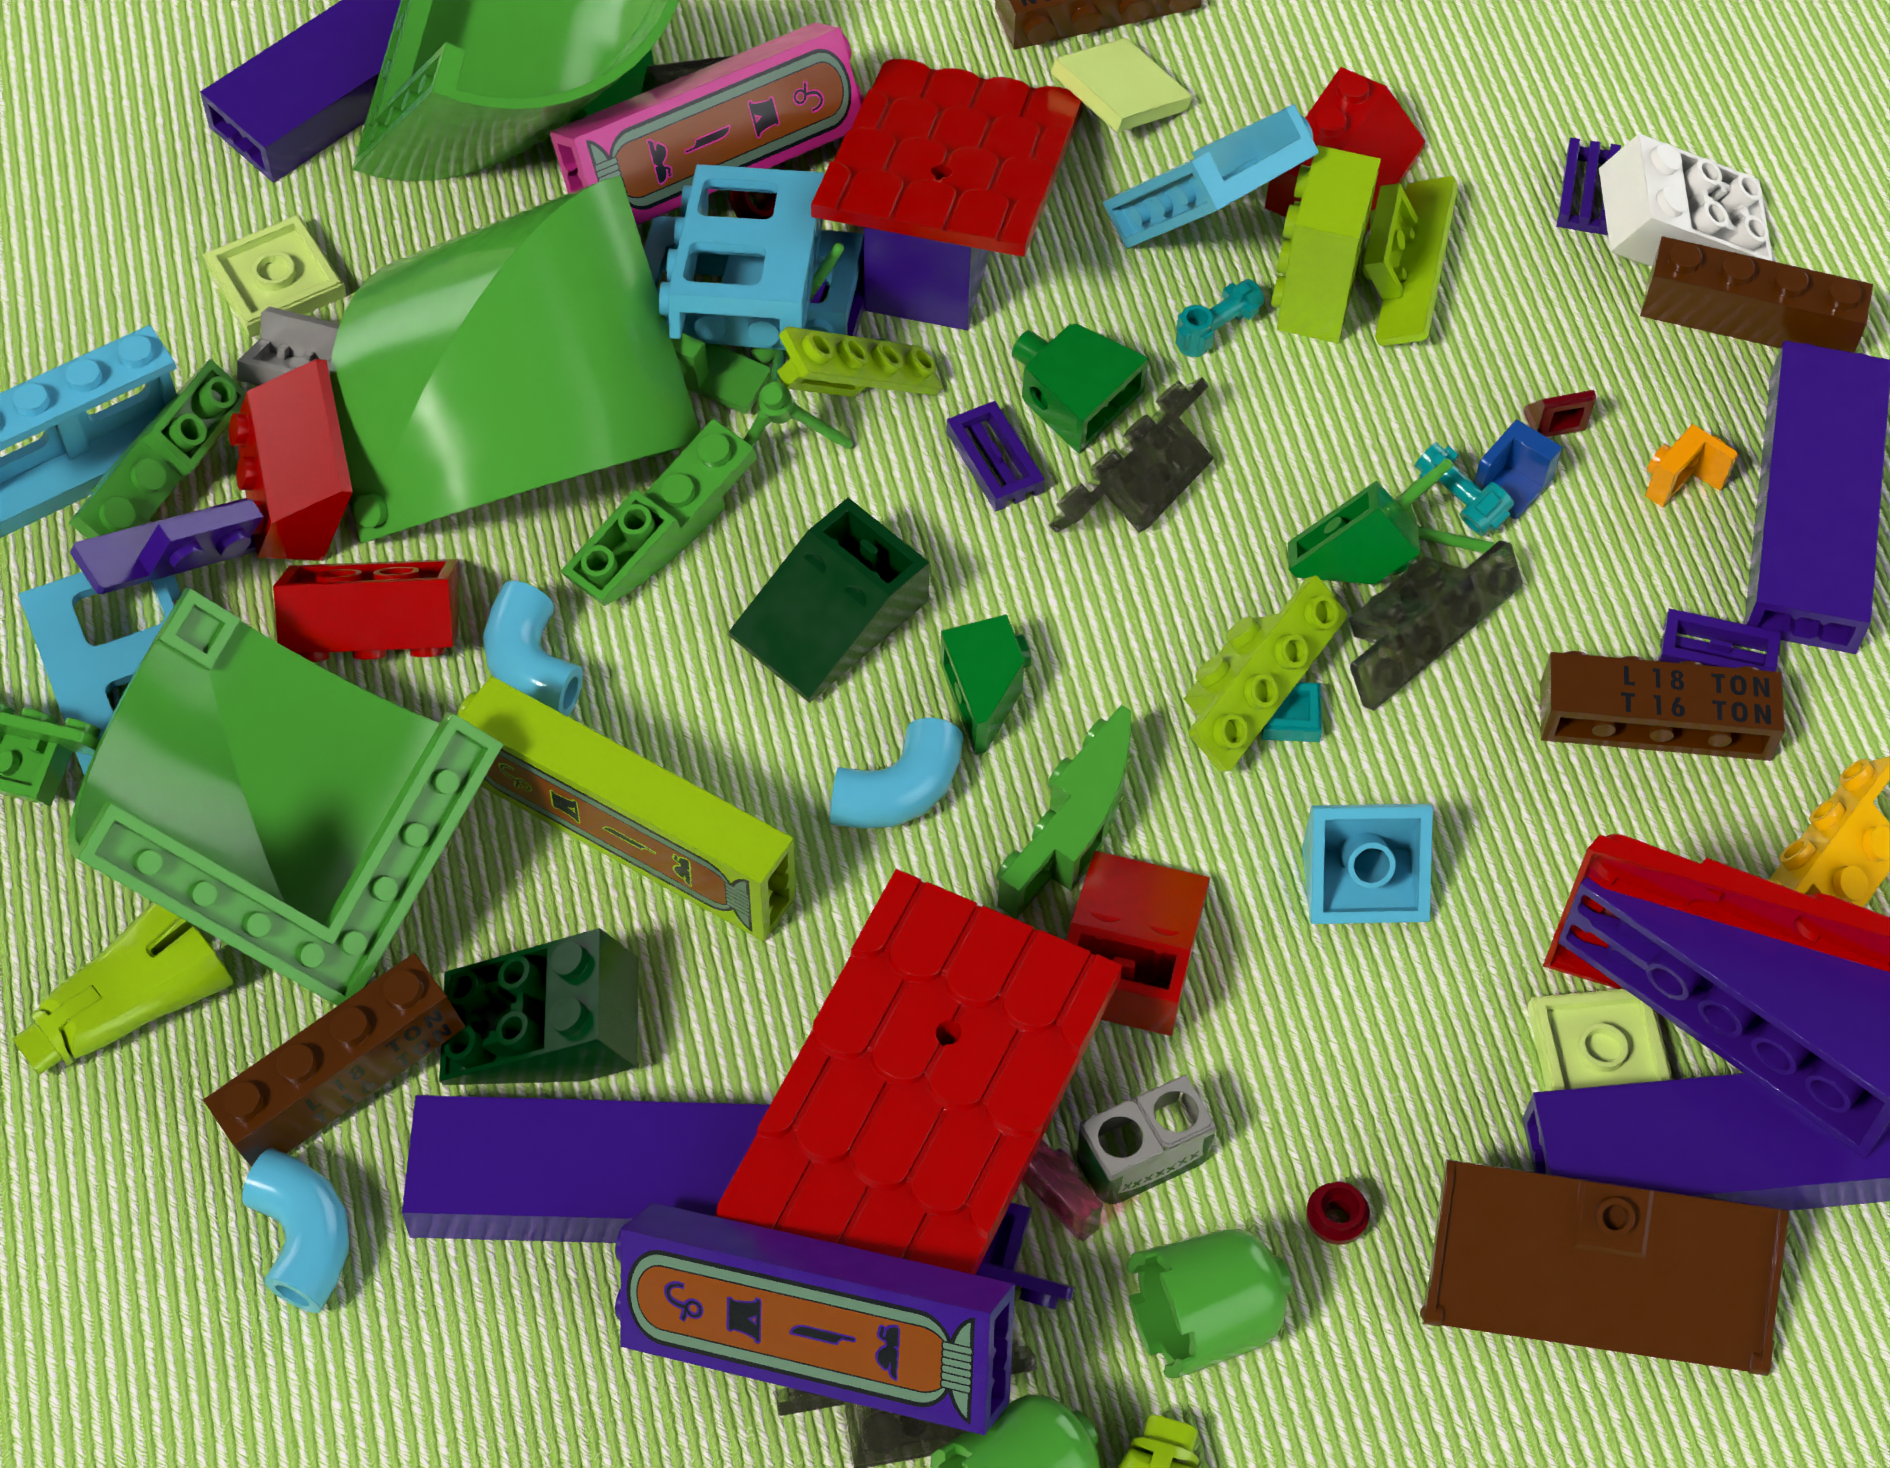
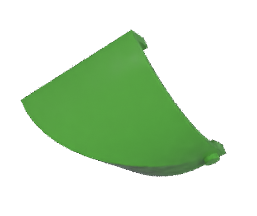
M401 0L352 170L384 179L435 181L463 176L486 169L524 152L550 136V131L558 129L632 69L652 49L662 35L678 6L679 0Z
M621 176L596 182L406 256L380 268L366 279L356 291L344 312L337 330L331 358L330 380L353 491L349 499V506L361 543L374 541L442 517L583 474L644 457L652 458L687 447L700 433L675 348L669 335L665 316L659 313L658 293Z
M186 588L139 664L98 743L74 805L68 834L69 850L76 859L338 1006L366 986L504 744L454 713H445L439 723L385 700L289 650L243 623L240 618L193 589Z

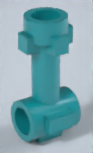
M1245 279L1237 285L1232 282L1223 288L1222 297L1224 300L1212 308L1208 309L1202 305L1186 307L1178 315L1175 344L1179 351L1189 357L1202 356L1212 347L1215 330L1234 318L1237 321L1243 317L1250 320L1258 315L1260 307L1264 305V295L1260 287L1251 279Z
M1435 442L1421 455L1414 467L1421 472L1419 478L1422 479L1444 459H1450L1454 463L1459 454L1449 445L1444 449L1438 442ZM1454 464L1438 480L1466 505L1459 513L1460 518L1479 536H1484L1489 530L1495 532L1509 518L1510 513L1508 511L1514 506V501L1498 484L1490 482L1482 490Z

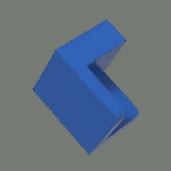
M1516 419L1480 460L1474 483L1482 490L1490 482H1494L1502 487L1514 501V506L1508 511L1510 517L1518 519L1553 480L1563 447Z

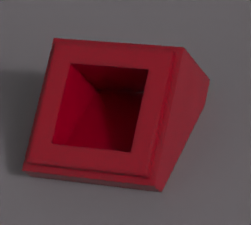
M1594 390L1541 399L1526 405L1524 413L1530 427L1546 437L1583 431L1587 428L1596 400V394Z

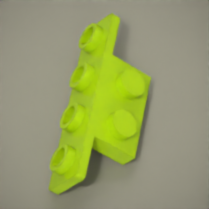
M1454 176L1412 182L1406 186L1405 192L1400 183L1380 186L1376 209H1373L1370 213L1371 232L1368 246L1362 251L1361 255L1363 273L1368 280H1372L1382 298L1375 339L1380 346L1423 341L1429 336L1458 190V183Z
M788 326L779 333V338L790 357L777 370L787 389L856 397L866 387L933 396L943 389L935 372L936 364L933 358L920 346Z
M1318 576L1307 577L1279 614L1255 619L1249 616L1238 621L1227 632L1226 640L1228 642L1217 656L1205 662L1196 672L1195 678L1197 681L1183 698L1197 715L1201 714L1189 729V736L1220 772L1233 769L1346 620V610Z

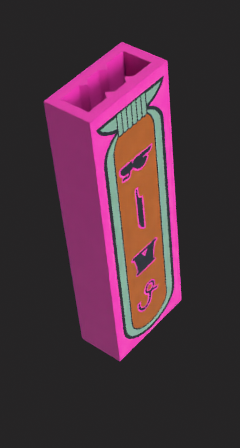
M814 22L550 131L549 133L567 192L571 193L604 179L621 176L636 225H639L681 207L683 186L692 185L697 164L768 169L845 136L846 132L851 129L864 98L859 86L855 83L850 64L852 56L851 47L846 36L842 33L841 27ZM708 189V194H711L718 190Z

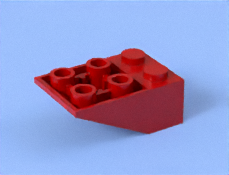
M1094 851L1066 941L1091 951V954H1099L1123 965L1121 979L1101 1020L1163 1035H1173L1210 877Z

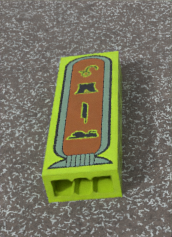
M493 676L487 680L478 693H470L462 702L457 716L504 744L480 785L484 789L765 942L795 900L796 878L793 837Z

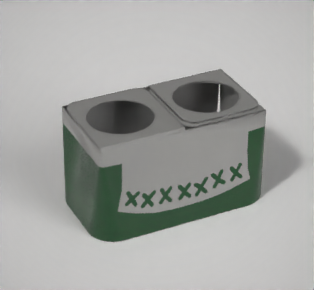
M1185 1074L1080 1122L1077 1162L1096 1196L1105 1203L1118 1204L1204 1164L1209 1158L1217 1127ZM1181 1092L1183 1093L1182 1101L1195 1124L1190 1129L1182 1132L1169 1131L1157 1122L1154 1111L1178 1101ZM1132 1121L1139 1125L1143 1133V1143L1135 1154L1119 1158L1111 1156L1102 1149L1098 1139L1099 1136Z

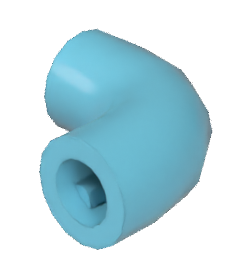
M507 581L503 584L491 607L483 634L488 670L495 678L569 716L579 698L583 681V669L579 665L551 656L544 652L541 647L542 633L554 612L555 606L552 600L536 587L520 581Z
M938 718L917 719L908 724L901 757L892 766L875 771L838 767L832 792L830 824L853 828L895 827L924 815L946 795L960 762L964 738L962 731L956 725Z
M269 1148L253 1164L247 1175L242 1193V1201L246 1207L275 1219L281 1224L285 1232V1243L282 1251L265 1277L264 1283L274 1294L291 1305L307 1312L319 1313L335 1289L349 1253L347 1211L330 1181L301 1160L275 1148Z

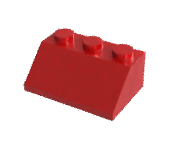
M1343 67L1339 68L1305 117L1311 126L1313 141L1316 147L1320 145L1381 159L1370 213L1373 209H1376L1380 186L1401 184L1425 147L1426 141L1387 86ZM1313 157L1269 181L1265 209L1286 217L1289 205H1294L1295 201L1301 202L1302 198L1294 197L1298 173L1301 165L1311 166ZM1369 215V220H1368L1366 235H1367V233L1369 232V230L1371 229V228H1370V215Z
M315 359L248 390L239 413H233L230 418L231 446L238 447L240 457L237 465L239 490L246 491L247 500L252 499L264 516L252 534L254 536L257 558L323 561L353 492L327 360Z
M459 559L289 565L273 586L277 643L311 662L329 659V652L352 651L354 659L359 660L383 658L387 656V650L410 649V655L413 657L440 656L445 653L444 648L454 646L458 637Z

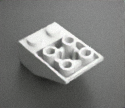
M1640 133L1599 168L1610 252L1652 266L1661 237L1664 236L1773 261L1759 179Z

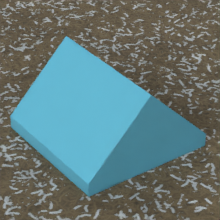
M1432 804L1312 805L1302 845L1310 923L1430 922Z

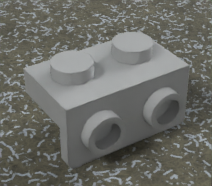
M270 306L261 313L260 339L237 360V380L259 386L315 359L327 360L330 375L332 351L340 324Z

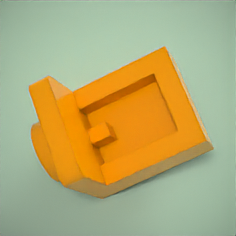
M1692 424L1672 447L1663 444L1651 459L1647 472L1652 474L1645 497L1663 508L1692 475L1715 489L1721 490L1729 480L1738 453L1726 445L1720 438L1710 435Z

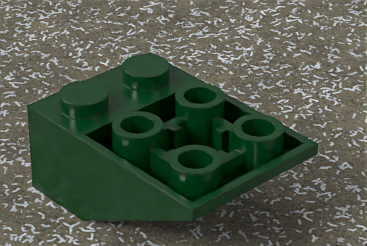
M846 498L805 533L729 630V636L810 703L929 601L930 562L850 498Z
M601 928L446 971L444 974V993L466 1028L441 1045L439 1082L443 1085L584 1082L637 1068L639 958Z

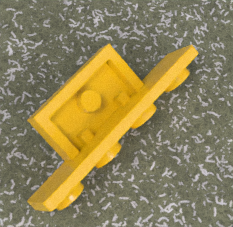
M1890 756L1872 761L1861 759L1851 764L1842 772L1839 777L1840 786L1829 800L1820 804L1809 817L1810 826L1800 839L1791 843L1781 853L1779 857L1781 864L1768 881L1806 895L1815 893L1828 894L1864 908L1890 872V823L1873 804L1890 780Z

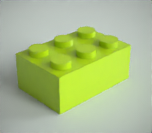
M1317 145L1319 153L1313 157L1311 166H1300L1294 197L1302 198L1301 202L1295 201L1294 205L1290 204L1282 235L1287 237L1288 241H1283L1277 265V272L1286 274V277L1277 276L1271 306L1280 308L1276 330L1339 344L1360 265L1381 159Z

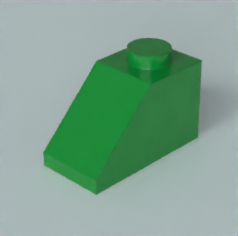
M1377 480L1288 542L1289 571L1296 578L1318 576L1321 580L1375 585L1390 574L1397 575L1405 571L1414 562L1416 556L1420 554L1418 526Z
M1007 614L941 631L940 664L975 755L984 753L989 748L1022 693L1024 668L1031 666V657L1026 639L1022 633L1014 634Z

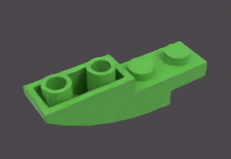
M212 359L206 361L110 467L91 490L93 492L68 523L87 539L146 524L180 480L196 467L229 426L232 414L239 413L247 391Z
M712 418L644 495L636 489L633 490L561 570L562 574L603 606L632 591L665 567L726 508L722 497L758 458L754 447Z
M1121 705L1108 721L1104 719L1098 720L1088 732L1083 743L1084 748L1073 760L1067 757L1059 763L1048 783V786L1052 788L1050 810L1043 815L1032 834L1033 840L1021 853L1017 850L1011 852L1001 864L996 875V880L999 881L997 907L1013 918L1017 919L1051 879L1072 891L1088 870L1094 851H1099L1104 844L1118 810L1127 769L1131 739V710Z

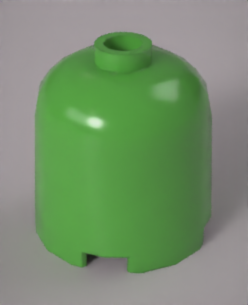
M1242 1229L1219 1230L1135 1252L1128 1261L1127 1270L1132 1274L1138 1273L1140 1293L1129 1296L1135 1325L1148 1355L1152 1356L1162 1353L1168 1364L1165 1365L1163 1372L1167 1378H1179L1259 1349L1272 1342L1284 1324L1287 1307L1286 1295L1291 1292L1289 1271L1280 1257H1274L1268 1247L1250 1232Z
M1027 1394L1009 1403L986 1435L966 1431L932 1453L930 1468H1101L1095 1446L1098 1443V1436L1092 1423L1080 1411H1071L1051 1397Z

